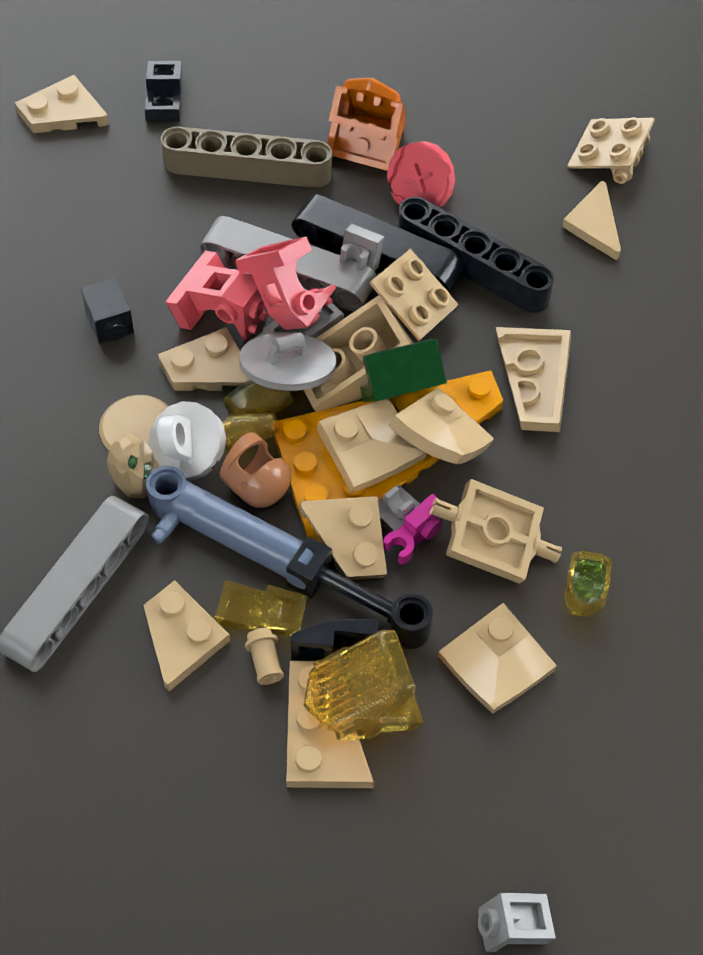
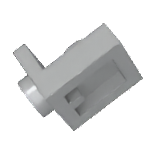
M499 893L478 909V928L483 936L486 952H496L507 944H548L556 939L547 894Z

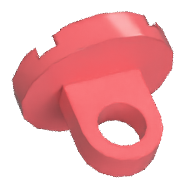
M427 141L409 143L398 149L389 162L387 180L388 184L391 183L393 190L391 194L394 200L400 205L406 198L420 197L440 208L444 206L453 194L455 185L454 166L448 154L438 145Z

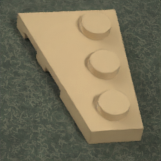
M290 661L287 787L374 788V781L332 662Z

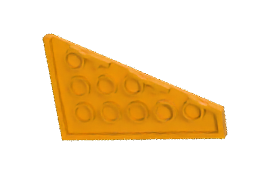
M491 370L448 380L446 384L389 398L393 407L399 413L434 389L439 388L450 396L479 425L482 421L492 418L502 410L504 401ZM359 401L320 412H312L271 422L272 433L280 458L287 463L291 470L289 486L305 537L309 536L318 541V534L306 517L303 518L299 512L301 501L377 496L379 501L394 486L411 483L417 478L421 470L431 467L439 458L427 453L423 460L402 472L351 494L316 428L320 420L373 402Z

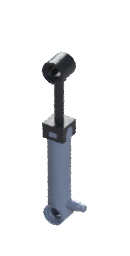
M161 466L149 474L146 480L149 505L153 514L161 518V521L156 526V530L151 535L153 542L161 544L166 537L170 536L178 523L181 522L287 579V586L310 599L313 598L321 584H324L388 618L387 623L390 624V635L393 641L400 647L415 649L423 646L428 641L431 634L433 609L430 602L422 595L415 593L405 594L398 597L393 603L331 570L332 548L307 536L305 541H302L187 481L183 472L176 467ZM166 491L174 492L170 495H162V493ZM405 618H415L420 623L409 625L402 620Z

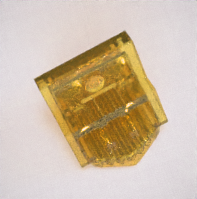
M394 630L378 631L350 647H343L313 663L314 667L310 670L307 678L304 707L327 730L334 731L337 740L373 739L381 731H415L424 723L414 696L415 684L398 636Z

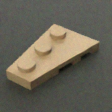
M496 327L497 339L521 430L560 432L571 331Z

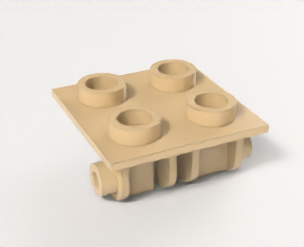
M636 117L591 119L567 165L568 169L610 168L615 182L624 184L626 181L631 180L633 167L638 165L643 155V148L650 141L649 131L655 119Z
M411 248L369 283L418 341L459 305Z

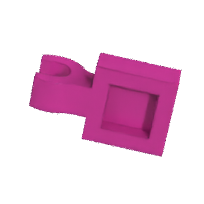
M431 494L404 518V524L399 529L390 532L384 538L383 546L386 552L394 545H401L405 548L398 555V562L401 565L406 564L412 559L414 548L422 540L432 539L443 526L442 518L430 514L431 505L434 499L437 498L434 494Z

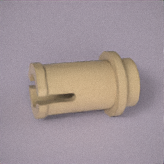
M259 628L249 632L245 642L246 650L251 652L257 682L261 685L276 683L284 677L275 647L278 639L269 628Z

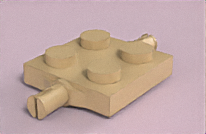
M470 479L465 484L461 502L458 506L435 498L431 505V515L451 521L452 534L446 556L520 584L526 579L530 561L535 555L548 559L553 563H556L561 556L562 547L543 541L540 538V521L544 507L476 480Z

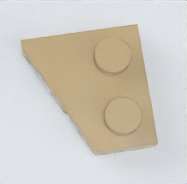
M377 496L300 502L299 512L303 518L306 517L318 534L317 540L332 548L334 566L340 575L350 580L385 578L387 569Z

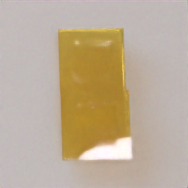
M225 580L214 620L220 625L241 630L253 631L259 628H269L272 634L291 635L300 630L307 596L268 585L266 590L262 591Z

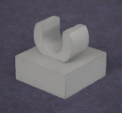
M351 224L345 230L339 262L344 264L346 260L352 259L358 261L357 270H364L369 266L375 272L379 268L384 236Z
M400 485L394 486L378 501L381 527L388 533L399 529L404 524V518L420 505Z

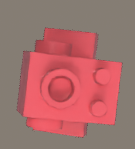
M307 237L264 245L234 260L240 274L251 272L268 314L284 330L306 329L312 326L320 316L319 311L323 305L328 306L332 303L333 300L330 296L336 289L334 284L326 288L317 289L316 287L307 291L300 284L296 273L297 261L300 257L312 251Z
M205 251L165 301L180 328L192 330L206 310H214L220 320L228 324L233 323L236 326L243 341H246L252 333L256 334L259 330L258 324L261 320L266 321L269 316L265 312L264 302L251 272L240 274L239 270L224 268L217 252Z

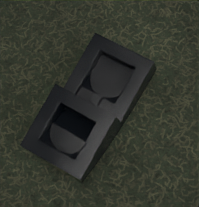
M148 61L145 120L180 121L182 61Z
M336 620L316 624L292 633L290 641L291 660L333 663L334 649L376 653L378 620Z

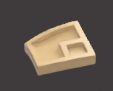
M439 388L434 389L396 414L388 425L394 432L418 449L433 457L454 464H462L475 458L487 450L494 440L450 396Z
M389 398L320 420L316 429L351 494L402 472L423 460L427 455L426 452L410 444L388 426L393 417L398 414Z
M504 603L438 652V657L455 677L491 713H495L523 695L553 673L557 667Z

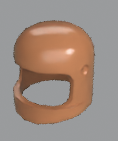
M247 433L238 439L226 456L219 473L220 480L243 501L254 508H267L278 502L285 495L291 482V470L282 458L274 459L268 452V444L256 433ZM258 445L256 456L247 468L243 470L238 463L239 457L250 447Z

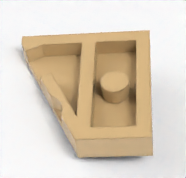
M75 75L15 102L18 115L33 133L50 132L54 129H77V123L97 121L98 127L109 124L108 114Z
M226 327L158 354L159 364L174 391H193L198 388L207 391H222V386H245V391L258 389L257 383L251 381L241 371L239 365L240 350Z
M175 580L143 605L164 686L168 691L172 690L230 642L229 633Z

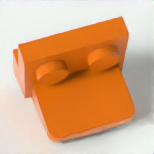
M374 78L347 79L343 87L337 85L329 116L331 127L327 144L332 149V156L388 171L389 162L399 149L402 132H404L406 125L405 103H402L399 93Z

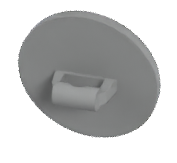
M276 332L264 334L248 341L240 351L239 365L247 378L261 386L277 390L297 391L314 388L328 381L335 372L336 356L326 343L317 338L302 334L301 332Z

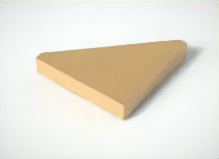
M601 181L563 219L562 227L617 260L621 247L607 185L604 181Z

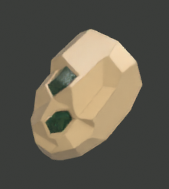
M131 432L125 433L114 441L108 453V470L116 486L130 498H145L148 495L146 480L154 469L159 468V463L155 460L153 452L147 443Z

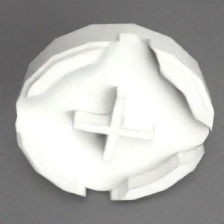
M182 401L168 406L157 416L150 429L148 445L153 452L155 460L159 463V467H176L183 472L186 480L192 481L206 476L213 470L211 468L216 462L220 461L225 450L226 435L223 423L212 410L197 402Z

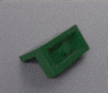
M435 338L363 356L369 383L367 386L360 387L363 402H375L447 383L438 341Z

